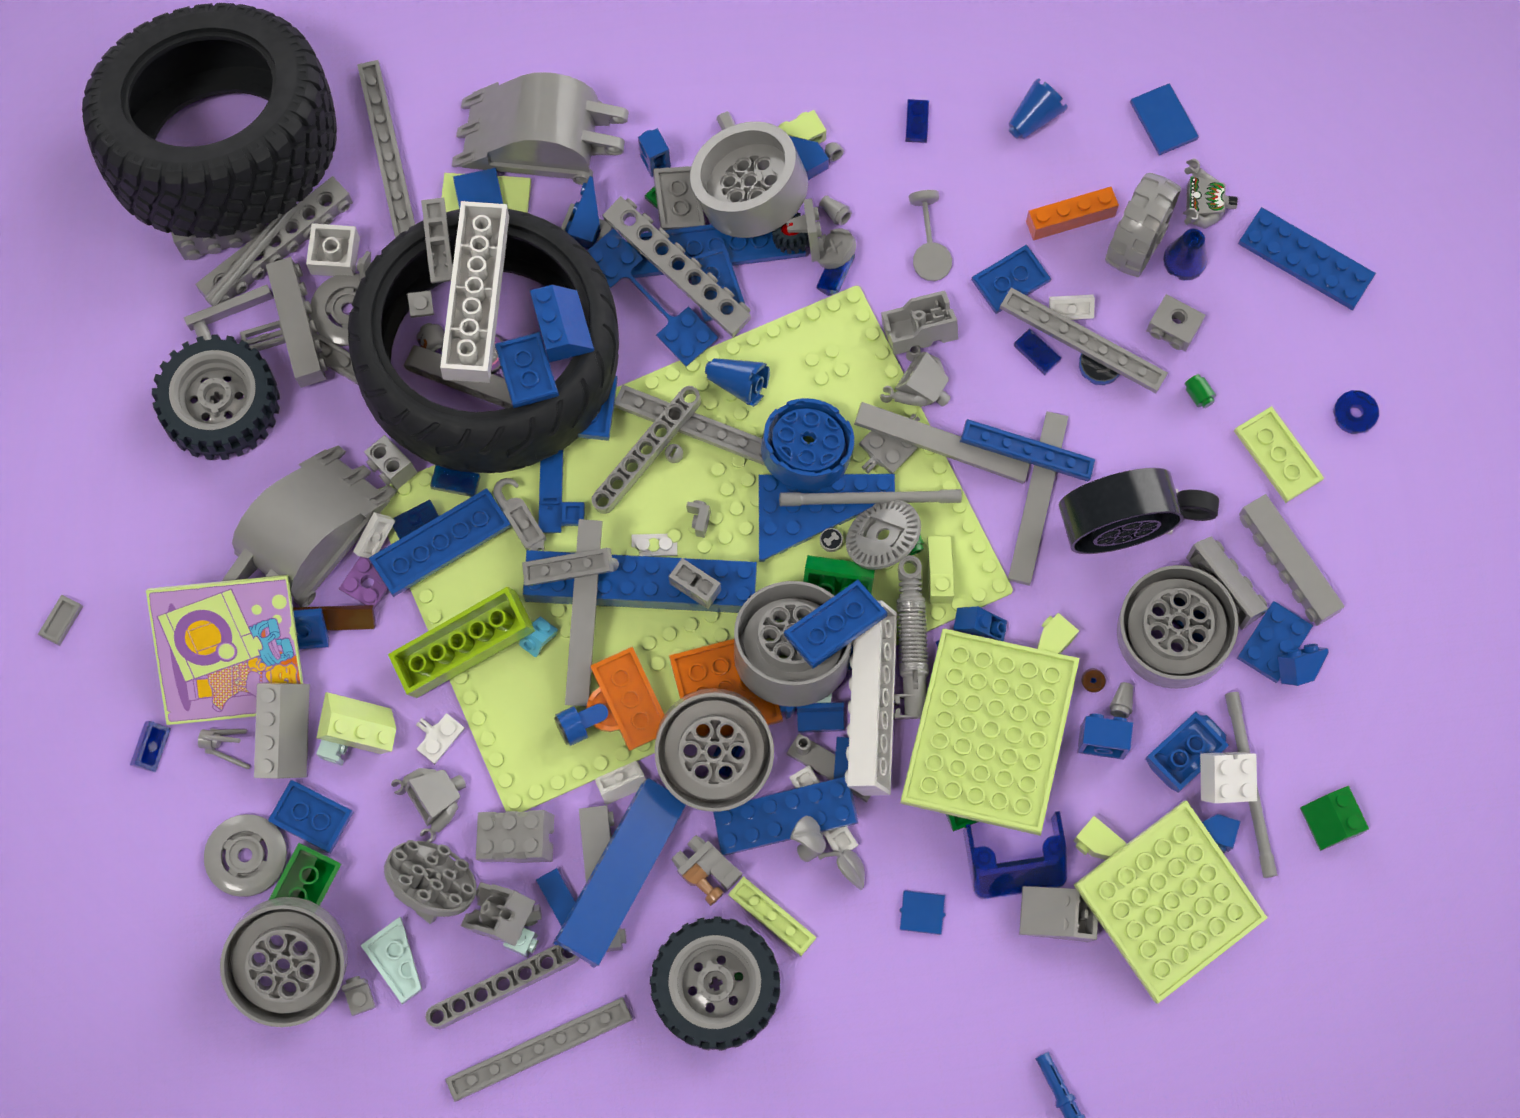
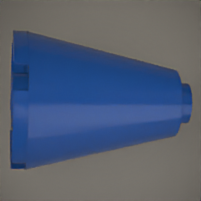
M1039 78L1033 82L1008 123L1010 127L1009 132L1016 139L1019 137L1022 139L1026 138L1068 109L1067 104L1063 106L1060 103L1063 98L1046 82L1040 84L1041 79Z
M714 358L707 363L705 374H707L708 380L747 405L756 406L764 396L760 394L762 388L767 389L770 368L763 362Z

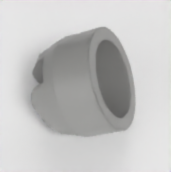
M831 142L825 147V153L831 162L840 159L844 153L843 148L835 142Z
M671 444L665 450V457L670 463H678L683 458V450L679 445ZM675 448L676 451H675L673 457H671L670 454H671V452L673 451V449Z

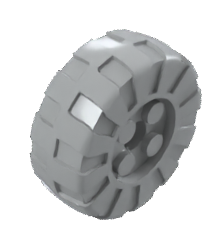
M1146 173L1133 193L1131 201L1129 200L1124 210V216L1118 223L1113 239L1108 246L1105 258L1107 264L1135 277L1141 275L1167 231L1168 223L1181 192V187L1178 184L1154 173Z

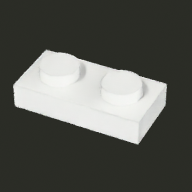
M1093 294L1049 297V308L1070 320L1094 318L1095 297Z
M374 512L353 552L357 556L365 558L378 553L395 520L390 516Z
M668 534L632 535V547L639 550V556H677V542L672 543V540L667 537ZM651 538L659 540L660 548L656 552L648 550L650 546L649 539Z

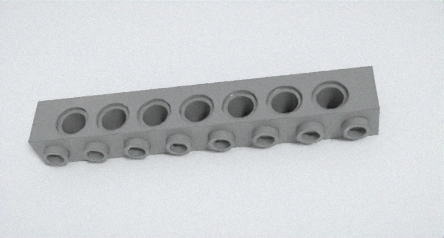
M333 176L297 204V211L258 255L263 256V258L259 261L254 260L217 304L245 292L251 283L261 279L267 271L266 264L282 260L289 253L295 252L304 241L310 239L312 224L329 225L338 214L344 213L350 208V205L353 203L350 194ZM327 202H332V203H331L329 206H327V207H324V206H323V205H324L325 203H327ZM311 215L315 216L311 220H306V218ZM292 229H298L295 233H289ZM256 237L195 284L204 298ZM280 242L279 246L272 247L274 243Z
M620 196L603 214L604 220L734 338L751 320V315L749 314L751 310L743 302L738 304L733 299L735 295L728 288L724 287L722 289L717 284L718 280L710 272L704 273L700 269L702 265L694 257L689 259L684 254L686 250L677 242L673 244L669 241L668 238L670 236L661 227L657 230L652 225L654 221L646 213L641 215L636 210L637 206L629 198L625 200ZM627 217L636 218V222L633 225L627 226L624 224ZM645 231L652 233V237L647 241L640 238L641 234ZM660 246L668 248V252L665 255H658L656 252ZM676 261L685 263L684 268L681 270L673 269V264ZM696 275L701 278L700 283L697 285L689 283V279L692 276ZM713 290L717 292V297L713 300H708L705 298L706 292ZM730 305L734 309L731 314L724 315L721 312L722 307Z

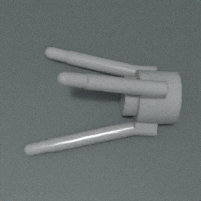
M211 728V730L203 729L200 731L198 747L204 748L206 754L215 755L245 769L250 768V765L215 750V748L220 747L221 741L234 743L241 741L239 738L221 735L246 734V729L218 730Z

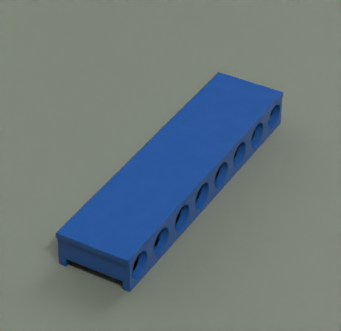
M650 778L641 783L553 942L554 945H559L586 961L593 968L600 965L686 804L672 795L668 789Z

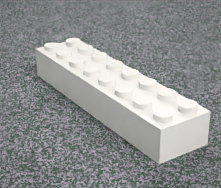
M461 201L440 365L443 380L490 383L509 224L507 204Z
M882 600L877 601L887 611V617L852 641L853 655L850 656L852 677L849 679L851 700L848 702L850 723L847 726L849 747L846 749L848 770L845 773V781L849 788L863 796L891 795L897 612Z

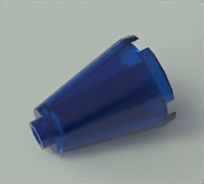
M1189 229L1168 245L1164 252L1163 262L1170 275L1173 274L1183 281L1193 280L1199 277L1205 270L1208 258L1205 236L1200 230Z

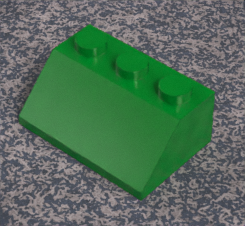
M807 555L803 582L817 585L835 596L859 580L872 595L875 570L863 568L852 561Z
M298 843L269 900L280 897H296L311 901L320 906L341 863Z

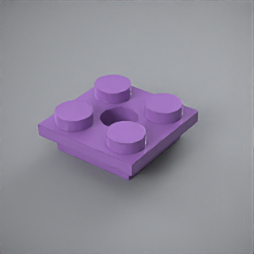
M360 556L339 587V590L364 605H373L375 609L387 591V587L370 560ZM371 578L374 580L372 587H362L365 579Z

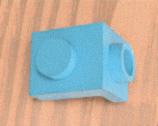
M541 616L532 623L535 632L519 641V645L534 657L540 654L542 647L554 638L558 631L557 628Z

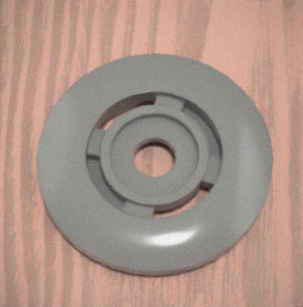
M354 273V276L336 275L329 278L318 287L311 300L310 305L313 313L310 314V318L314 320L319 335L336 345L349 346V315L342 312V307L347 303L352 304L361 281L357 273ZM331 314L332 317H333V319H334L337 323H339L340 325H342V327H339V326L333 324V323L329 320L328 316Z
M901 500L874 504L871 508L859 514L848 530L846 548L849 556L859 566L873 570L887 568L900 562L912 551L919 539L921 532L920 517L910 504ZM889 530L890 533L886 539H878V534L881 531Z
M252 814L238 815L221 823L210 835L204 850V866L210 880L223 892L238 897L254 896L269 889L281 876L287 861V846L280 830L274 824L268 822L266 818ZM263 840L265 841L268 850L266 862L264 861V848L262 844H260V842ZM244 848L252 851V858L248 862H241L238 858L239 852ZM223 850H226L225 858L228 866L230 867L228 872L224 867L222 857Z

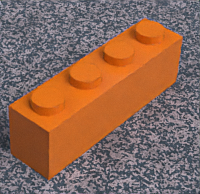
M1112 186L1029 210L1026 223L1034 241L1115 217L1119 204Z

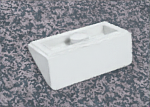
M638 761L595 778L597 787L606 805L637 792L641 783L646 780Z

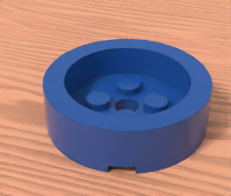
M810 398L791 400L779 409H775L766 421L761 442L762 459L769 472L776 479L790 487L802 490L825 488L838 481L846 472L854 448V432L850 422L846 421L839 413V410L831 404ZM811 436L815 441L807 444L803 437Z

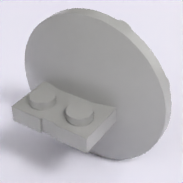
M408 840L392 849L385 861V878L389 887L394 892V896L408 907H411L429 924L434 922L437 916L449 917L464 912L469 908L476 895V882L468 868L469 864L451 852L446 845Z

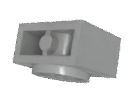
M1166 294L1146 331L1155 339H1162L1168 342L1174 349L1186 352L1201 326L1205 314ZM1172 319H1179L1181 324L1174 323Z

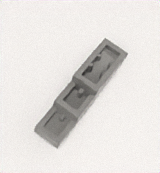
M444 197L421 200L431 283L451 281L453 264Z

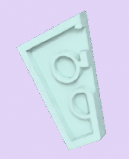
M399 917L363 943L361 947L401 1004H404L422 991V986L403 921Z

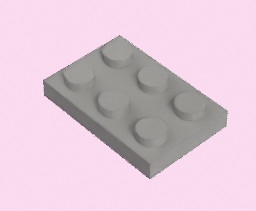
M692 166L653 169L659 222L663 230L705 225L703 209L690 183Z

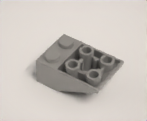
M1022 887L1020 935L1081 942L1097 940L1098 920L1077 889Z

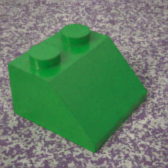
M1349 786L1326 794L1300 807L1320 851L1359 836L1369 830Z

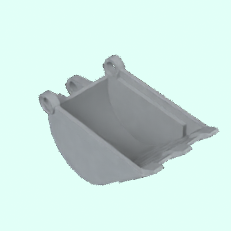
M534 72L519 76L500 85L499 82H496L462 99L461 108L470 109L468 123L457 129L456 137L465 138L463 152L453 157L452 167L480 170L496 168V171L568 178L572 179L576 184L583 185L584 182H588L590 176H593V171L590 169L591 155H621L624 151L625 141L622 138L594 132L595 126L628 122L629 112L623 107L602 103L598 100L591 87L580 80L566 75Z
M340 446L321 451L300 463L301 468L264 490L242 516L232 540L234 554L238 558L222 581L248 579L257 569L266 575L265 577L288 575L291 596L294 597V602L300 607H308L316 597L315 591L361 537L374 512L380 514L397 491L390 485L379 490L365 480L371 473V470L364 465L352 470L339 459L346 452Z

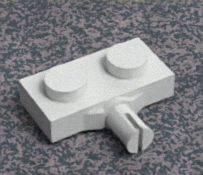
M447 713L439 723L433 726L421 718L416 726L423 730L426 736L418 746L417 751L433 764H436L464 731L465 727Z

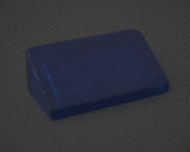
M855 254L843 266L836 269L824 268L816 288L827 296L838 293L855 258Z
M145 721L130 766L156 772L171 728L152 721Z

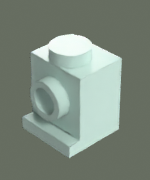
M321 740L316 755L322 760L342 766L344 761L341 759V755H345L348 746Z

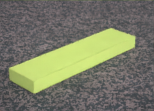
M744 876L728 894L730 898L800 956L806 952L817 938Z

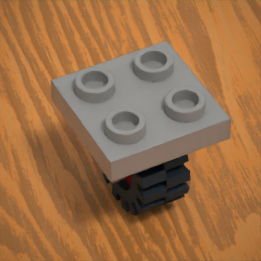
M812 198L804 199L805 215L801 216V213L797 212L796 216H793L784 225L772 231L776 248H780L783 253L787 250L788 254H791L792 251H795V254H797L799 249L804 251L806 247H810L812 262L821 260L820 251H824L822 238H818L822 237L820 221L815 222V220H819L818 207H813Z

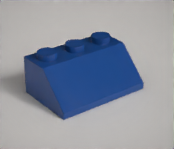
M556 285L530 290L549 363L594 351L577 290Z

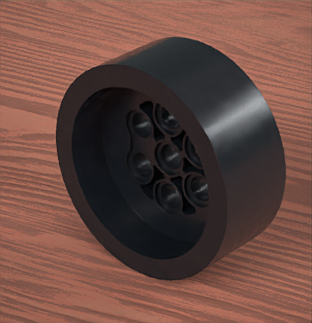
M1142 468L1112 474L1074 489L1059 502V509L1070 548L1078 554L1106 553L1136 546L1170 532L1184 520L1171 473L1162 468Z

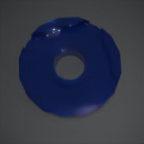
M1351 390L1343 393L1337 399L1333 408V414L1336 424L1343 431L1350 434L1366 433L1375 426L1379 417V407L1375 399L1368 393L1360 390ZM1358 408L1361 411V417H1354L1350 409Z

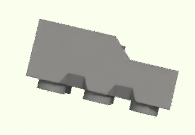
M945 290L912 298L901 308L881 312L882 325L894 355L909 352L913 346L918 345L921 348L931 346L933 341L939 340L945 343L958 339L957 318L953 309H950V302Z
M529 810L528 812L506 811V813L478 812L476 860L481 862L513 863L552 862L553 844L549 841V834L554 833V815L545 810Z
M480 882L476 891L477 905L481 906V911L475 909L472 913H466L461 926L473 933L485 935L516 946L525 923L532 912L535 901L515 890Z

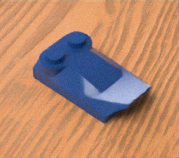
M1195 712L1156 747L1145 760L1151 770L1170 789L1179 793L1201 772L1200 754L1222 753L1229 746L1226 743L1227 735L1208 715H1199Z

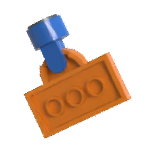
M632 646L590 666L599 688L592 692L585 710L577 712L573 706L555 714L556 717H554L557 728L566 745L572 746L587 739L586 729L594 726L600 731L605 732L619 730L628 750L631 751L656 739L657 730L664 713Z

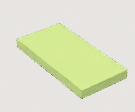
M444 173L441 198L444 197L446 212L459 209L453 176L462 174ZM498 176L503 204H507L508 209L528 213L531 178Z
M1272 406L1235 428V434L1285 503L1323 481L1324 477Z

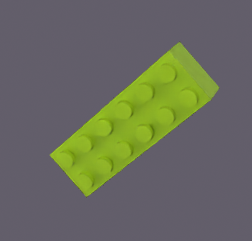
M505 587L394 650L388 656L406 694L418 698L535 632V629L517 592L509 587Z

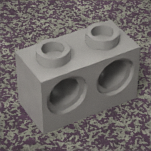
M386 435L364 451L369 459L366 461L368 466L374 472L378 470L381 473L379 477L387 486L392 484L396 490L418 473L411 461Z
M681 558L669 575L670 585L709 609L721 592L720 582Z

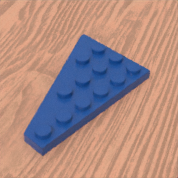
M843 474L832 485L816 490L793 488L782 483L773 475H759V562H765L766 559L778 553L781 554L791 547L798 546L828 528L841 525L876 504L780 506V493L895 492V474Z

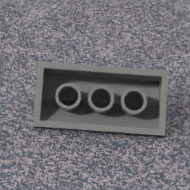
M1211 536L1192 546L1186 559L1194 568L1212 575L1227 589L1235 603L1238 625L1242 630L1265 614L1268 610L1265 599L1261 595H1257L1252 589L1251 581L1246 576L1243 577L1238 571V565L1233 559L1227 557L1219 541H1215Z
M257 683L254 778L307 777L310 684Z

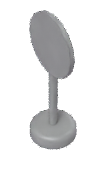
M922 190L909 195V201L912 205L923 207L927 243L917 249L913 256V266L915 272L927 281L943 279L948 275L952 267V257L947 248L939 243L932 242L928 205L939 200V192L936 190Z

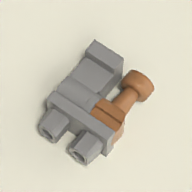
M695 835L687 844L695 854L688 859L680 850L672 858V862L678 869V874L689 885L697 886L707 895L705 901L712 906L724 892L719 887L713 888L706 878L711 874L728 891L742 877V872L734 867L709 841L705 842Z

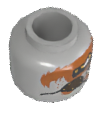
M427 323L420 328L416 339L420 347L433 352L438 349L442 351L445 331L438 324Z

